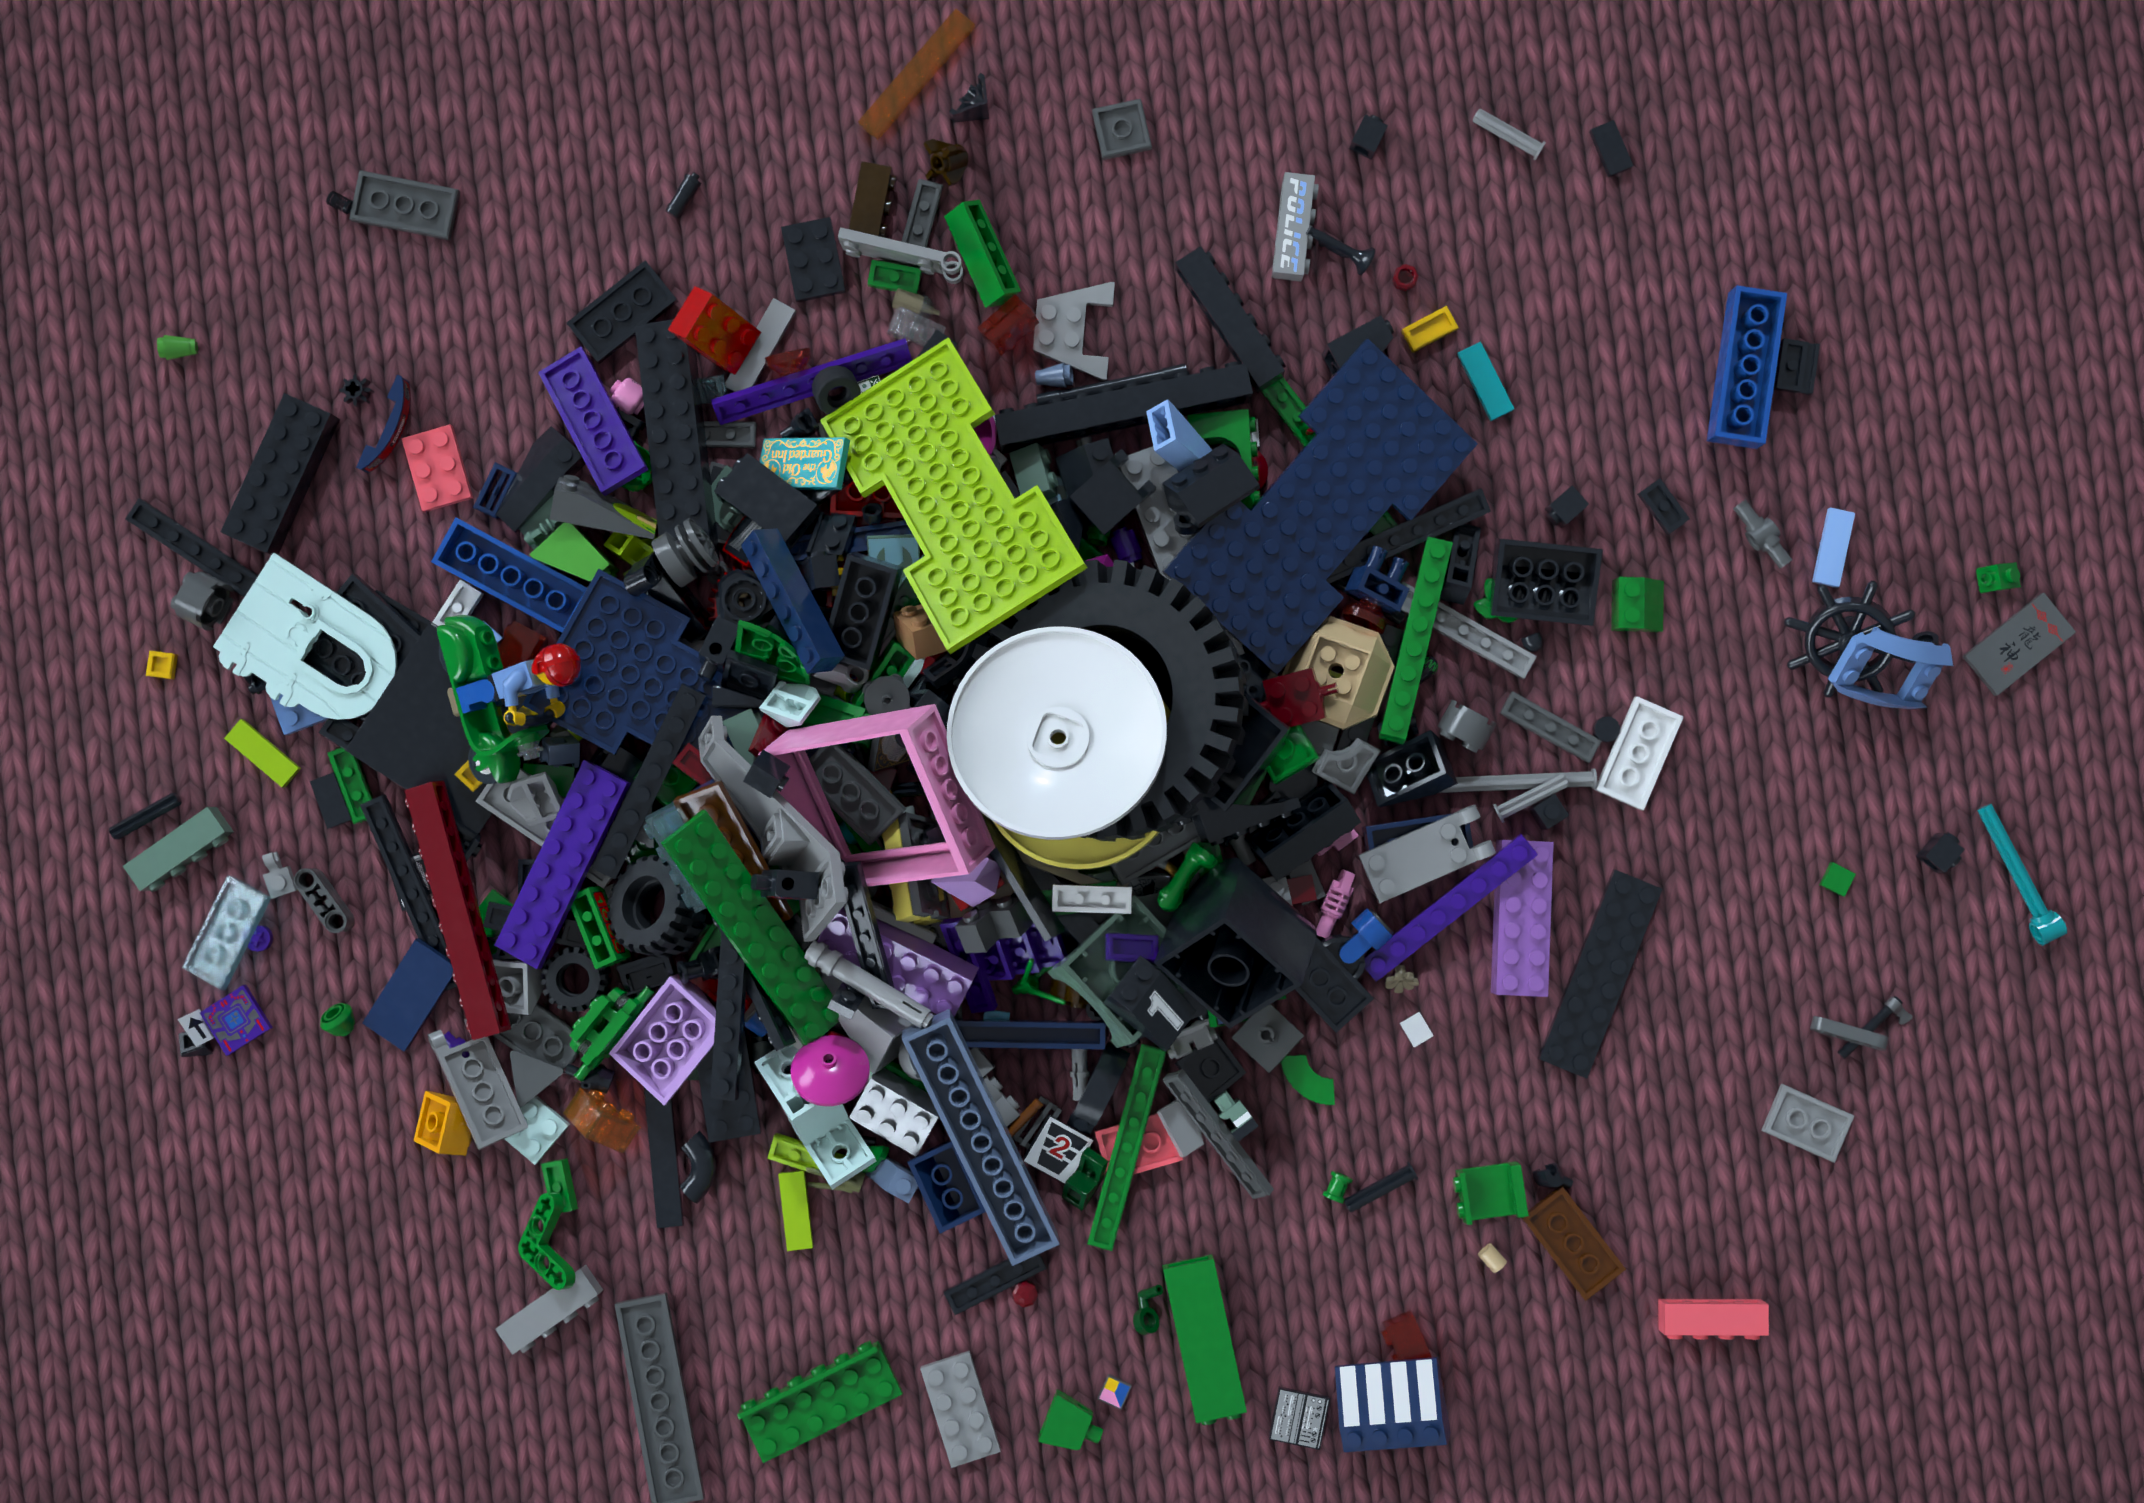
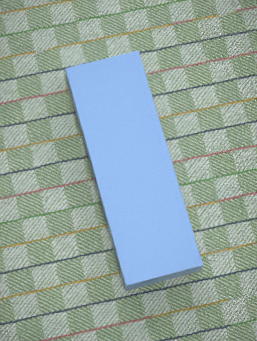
M1831 507L1827 509L1812 583L1824 584L1835 588L1840 587L1855 513Z

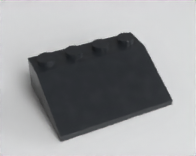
M1495 538L1490 615L1593 626L1603 549Z

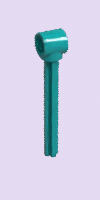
M1992 804L1979 808L1977 812L2033 916L2030 918L2029 929L2034 939L2043 946L2067 934L2066 924L2060 915L2052 910H2047Z

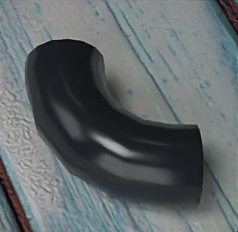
M700 1130L681 1148L690 1159L691 1170L689 1176L680 1185V1188L696 1204L705 1197L712 1187L717 1169L714 1150Z

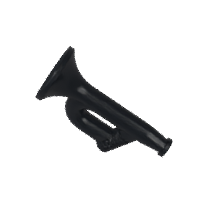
M1312 225L1309 226L1306 232L1307 235L1318 240L1320 247H1325L1341 257L1350 258L1356 266L1357 274L1360 276L1372 262L1375 254V248L1373 247L1366 250L1354 249L1323 231L1313 228Z

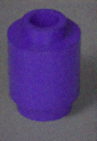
M1123 527L1113 532L1114 537L1110 541L1119 560L1136 563L1143 559L1141 555L1143 551L1133 529L1128 530L1127 527Z

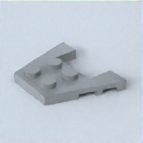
M1115 282L1038 299L1033 352L1058 363L1071 364L1079 372L1087 373L1101 381H1107L1108 357L1083 355L1082 351L1086 306L1113 307Z

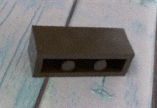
M861 162L849 224L850 230L886 238L887 225H884L886 215L890 216L892 201L889 200L890 191H895L897 176L893 175L892 167Z

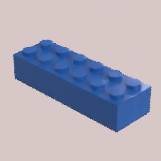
M1738 285L1728 292L1706 441L1753 449L1766 444L1787 293Z
M455 517L431 561L435 565L562 633L587 590V587Z

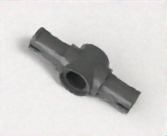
M1746 499L1733 508L1747 526L1745 528L1747 531L1745 537L1755 550L1766 551L1779 569L1793 560L1779 543V536L1781 534L1779 528L1771 519L1759 517Z

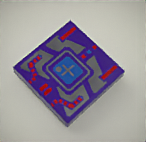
M242 985L200 1012V1015L226 1056L233 1054L273 1028L247 985Z

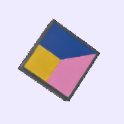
M1108 1374L1097 1398L1121 1410L1132 1384Z

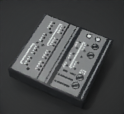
M1279 1386L1269 1440L1320 1450L1330 1397Z

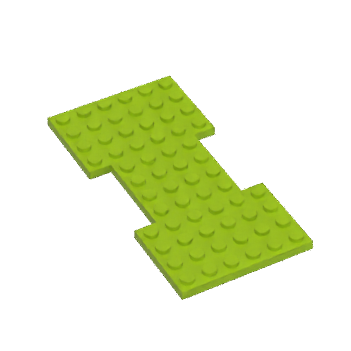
M948 337L820 421L830 438L845 437L850 440L846 468L864 498L886 485L925 555L905 568L903 572L946 650L952 654L1087 569V566L1038 485L1019 497L1014 498L973 429L994 416L995 413Z

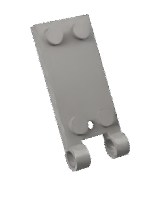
M840 227L838 239L843 251H846V254L849 256L860 258L861 255L920 268L922 273L934 275V272L944 275L945 280L950 284H957L963 279L964 273L961 258L954 251L943 252ZM949 257H955L959 262H946L945 260ZM960 271V275L956 278H949L946 273L953 275Z
M1476 805L1468 806L1358 855L1378 902L1382 903L1468 864L1495 854L1496 851L1491 840L1469 848L1461 831V825L1481 817ZM1454 838L1458 840V844L1455 846L1451 843Z
M441 1030L427 1035L478 1150L528 1128L488 1036L470 1040L449 1049ZM465 1051L468 1052L469 1057L464 1058L462 1056V1053Z

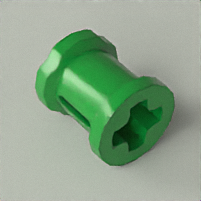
M1332 1170L1330 1173L1332 1178L1327 1190L1323 1192V1196L1343 1204L1345 1200L1343 1197L1349 1183H1352L1353 1179Z

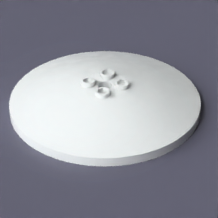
M1045 627L1025 631L1002 641L987 651L975 662L959 684L952 700L947 721V746L951 765L959 784L971 802L984 815L1000 826L1021 835L1046 840H1063L1090 835L1107 828L1126 816L1140 803L1155 782L1164 759L1167 742V722L1162 697L1156 683L1144 665L1129 650L1112 639L1093 631L1073 627ZM1057 732L1063 733L1066 736V740L1059 745L1051 742L1052 735Z

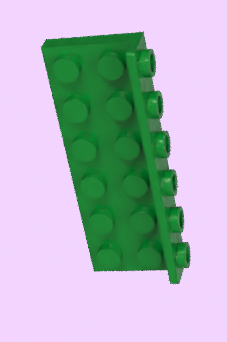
M867 1341L857 1347V1352L851 1355L845 1352L834 1358V1363L826 1367L825 1364L818 1365L810 1371V1375L804 1378L801 1375L796 1376L787 1382L788 1386L780 1390L778 1387H774L764 1393V1398L758 1401L752 1398L740 1405L741 1409L737 1413V1417L739 1420H743L763 1463L903 1394V1390L879 1341L873 1344L871 1341Z

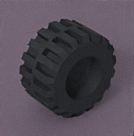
M570 947L553 954V958L548 959L546 962L548 964L547 967L543 968L542 974H545L544 979H541V985L545 984L544 995H549L550 999L548 1001L551 1004H557V1008L560 1010L566 1009L567 1012H579L589 1009V1005L596 997L607 995L610 990L608 985L612 982V978H609L611 969L605 967L595 970L587 947L586 949ZM571 964L582 965L589 974V986L581 994L571 992L565 985L564 974Z

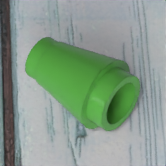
M164 335L157 338L158 355L160 358L171 360L198 354L197 340Z

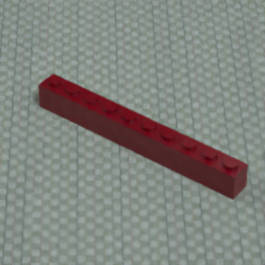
M429 782L404 790L406 795L405 803L410 810L413 820L412 829L417 835L419 842V854L424 861L426 880L432 890V902L438 912L439 928L446 942V954L451 960L453 980L457 984L460 993L459 1001L467 1019V1031L471 1034L472 1040L510 1030L512 1028L445 782Z

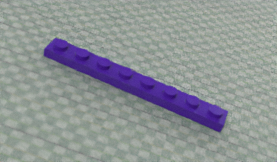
M904 338L711 399L719 424L723 425L813 396L812 383L815 376L829 366L838 365L846 367L853 373L858 382L899 369L911 362L912 358L907 341Z
M1522 834L1518 835L1395 932L1393 937L1378 951L1374 949L1364 958L1367 972L1377 982L1538 855L1536 850Z

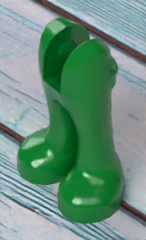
M1193 842L1179 870L1172 880L1159 891L1157 902L1161 909L1166 912L1176 910L1183 902L1186 891L1195 874L1201 868L1211 869L1219 864L1217 858Z

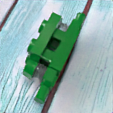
M645 986L634 999L628 998L625 995L628 992L620 987H616L608 995L596 997L589 1005L590 1010L587 1014L574 1023V1030L569 1035L572 1038L569 1046L575 1053L580 1054L582 1052L584 1055L580 1059L583 1065L574 1074L578 1080L583 1082L591 1070H594L604 1058L610 1057V1051L646 1007L645 1003L654 993L650 987Z

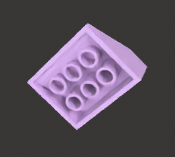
M678 974L670 976L609 1054L665 1106L714 1046L716 1010L698 986L689 980L688 983L683 984Z

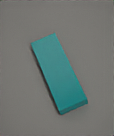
M1481 341L1458 352L1457 356L1490 422L1513 411L1514 407Z

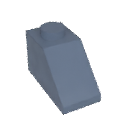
M888 1156L879 1163L876 1170L866 1173L870 1179L885 1191L908 1204L918 1187L911 1169Z

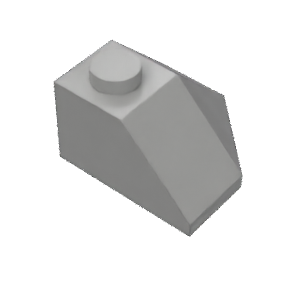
M519 959L493 960L507 1013L532 1014L545 987V984L541 985V979H544L545 974H542L543 968H546V960L541 969H535Z

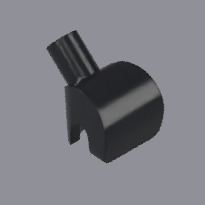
M806 408L801 413L796 414L790 421V426L780 431L782 438H790L795 434L799 438H804L816 433L819 430V426L810 409Z
M1557 1163L1545 1165L1546 1169L1544 1170L1537 1169L1533 1171L1534 1181L1541 1187L1563 1186L1570 1189L1573 1185V1179L1564 1176Z

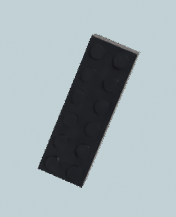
M284 393L220 532L268 554L276 553L278 555L340 419L329 412Z

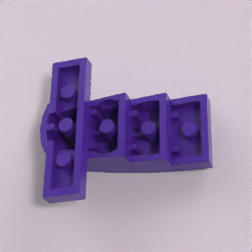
M963 917L943 919L940 923L949 952L979 967L965 995L971 1013L995 1011L998 1004L989 980H1013L1016 974H1024L1030 958L1034 959L1030 973H1040L1043 967H1052L1068 955L1061 934L1045 942L1034 923L1021 937L1001 938L987 952L965 953L955 928Z

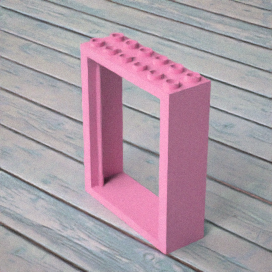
M935 704L787 730L764 749L791 766L786 774V777L789 778L787 784L781 792L776 791L840 852V857L845 863L861 862L867 887L970 874L995 848L980 810L971 802L956 778L948 753L947 731ZM900 734L946 842L851 854L805 750Z

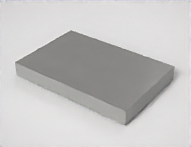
M1781 1084L1761 1131L1835 1163L1854 1115Z

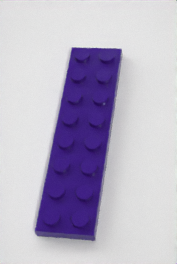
M583 760L496 940V947L535 969L542 968L631 783L588 760Z

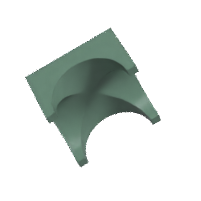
M1135 895L1132 896L1131 914L1111 913L1086 940L1047 972L1054 980H1060L1072 987L1097 1011L1108 1026L1112 1035L1110 1041L1116 1048L1133 1044L1142 1033L1103 1004L1134 963L1106 961L1105 935L1107 933L1158 935L1160 948L1167 930ZM1159 969L1181 994L1185 992L1182 987Z

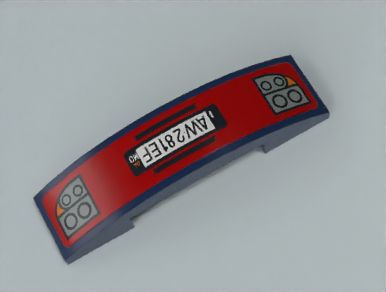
M400 375L396 376L387 396L395 405L376 448L366 444L356 468L368 474L381 465L394 450L408 420L411 401L410 384L408 380Z

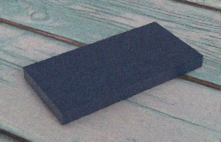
M415 939L362 1024L402 1051H407L453 979L451 960L421 939Z

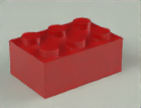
M694 286L668 328V331L714 365L733 375H736L761 334L760 330L715 295Z

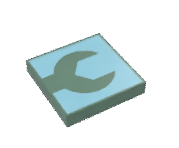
M913 534L867 536L868 556L902 566L904 567L903 570L921 558L920 546ZM902 572V576H901V579H900L899 586H900V584L903 582V580L906 578V575H905L904 572Z

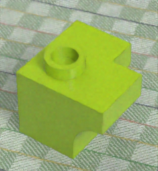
M613 532L604 546L619 559L633 566L636 562L654 553L652 541L658 537L654 536V539Z

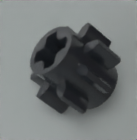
M356 374L353 375V379H343L345 384L339 391L346 395L343 400L344 402L350 404L353 401L354 406L360 408L361 403L364 402L370 404L369 397L374 391L367 387L370 384L368 379L364 378L361 381L360 377Z

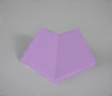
M987 855L970 874L933 878L931 882L970 906L975 907L996 894L1001 869L995 859Z

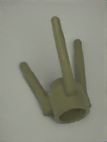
M810 1167L806 1168V1172L824 1177L820 1170ZM859 1172L833 1190L845 1191L851 1194L853 1191L859 1193L865 1173ZM807 1183L808 1187L832 1190L828 1183Z

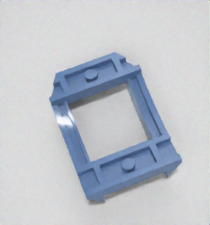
M1874 627L1871 633L1867 635L1861 632L1852 636L1828 680L1839 693L1866 703L1890 708H1927L1922 703V700L1928 694V690L1940 674L1944 665L1953 666L1951 648L1945 643L1942 646H1937L1932 642L1903 638ZM1875 648L1904 659L1916 661L1897 695L1881 693L1854 685Z

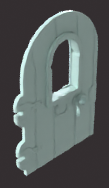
M276 553L271 555L255 583L213 646L220 651L219 660L223 667L230 670L235 663L237 665L233 669V673L237 676L246 677L253 673L267 682L266 692L270 695L269 697L276 701L281 694L284 695L279 702L284 707H296L298 704H301L322 717L337 720L354 719L369 713L397 671L396 649L390 635L382 624ZM293 599L303 604L304 607L311 608L312 615L309 617L307 612L291 603ZM322 631L355 651L363 659L366 674L359 685L356 684L348 687L339 685L303 662Z

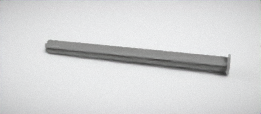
M1591 769V771L1456 777L1458 784L1439 793L1533 789L1561 774H1564L1569 782V786L1566 788L1592 787V789H1596L1597 772L1596 769Z

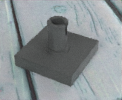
M1270 1004L1253 1014L1233 1035L1232 1039L1268 1073H1271L1302 1040L1304 1035Z

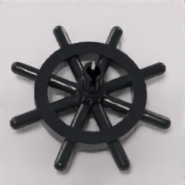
M1870 581L1867 584L1862 598L1842 597L1835 600L1827 586L1820 584L1817 587V592L1824 605L1815 611L1809 621L1805 622L1792 617L1784 620L1786 627L1805 632L1804 645L1806 654L1788 661L1787 667L1790 670H1794L1811 663L1816 670L1829 678L1852 636L1861 632L1867 635L1871 633L1874 627L1897 636L1895 626L1912 620L1916 613L1914 610L1909 609L1891 617L1882 606L1872 601L1878 588L1876 581ZM1844 612H1856L1855 616H1846L1844 618L1842 615ZM1866 615L1878 622L1861 630ZM1832 617L1839 631L1821 625ZM1816 636L1834 640V642L1817 648L1815 639ZM1875 648L1873 652L1879 655L1872 661H1867L1856 682L1867 680L1873 691L1883 693V687L1876 675L1888 666L1892 658L1909 663L1916 661L1904 659ZM1840 650L1835 664L1824 658ZM1829 680L1823 692L1827 698L1832 697L1836 690Z

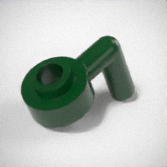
M1155 1285L1138 1292L1139 1310L1133 1316V1324L1136 1331L1141 1335L1152 1334L1159 1328V1317L1155 1310L1149 1307L1148 1299L1163 1294L1161 1285Z

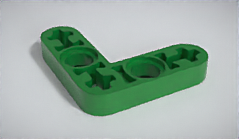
M557 1192L544 1193L539 1197L519 1242L518 1251L522 1259L556 1290L569 1289L574 1285L576 1276L574 1269L548 1245V1241L564 1206L562 1196ZM540 1220L543 1222V1231H542V1233H541L540 1230H539V1221H540ZM546 1256L549 1259L548 1269L545 1267L544 1259Z

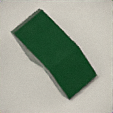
M1087 1147L1082 1152L1078 1169L1065 1182L1062 1198L1083 1211L1105 1176L1108 1160Z

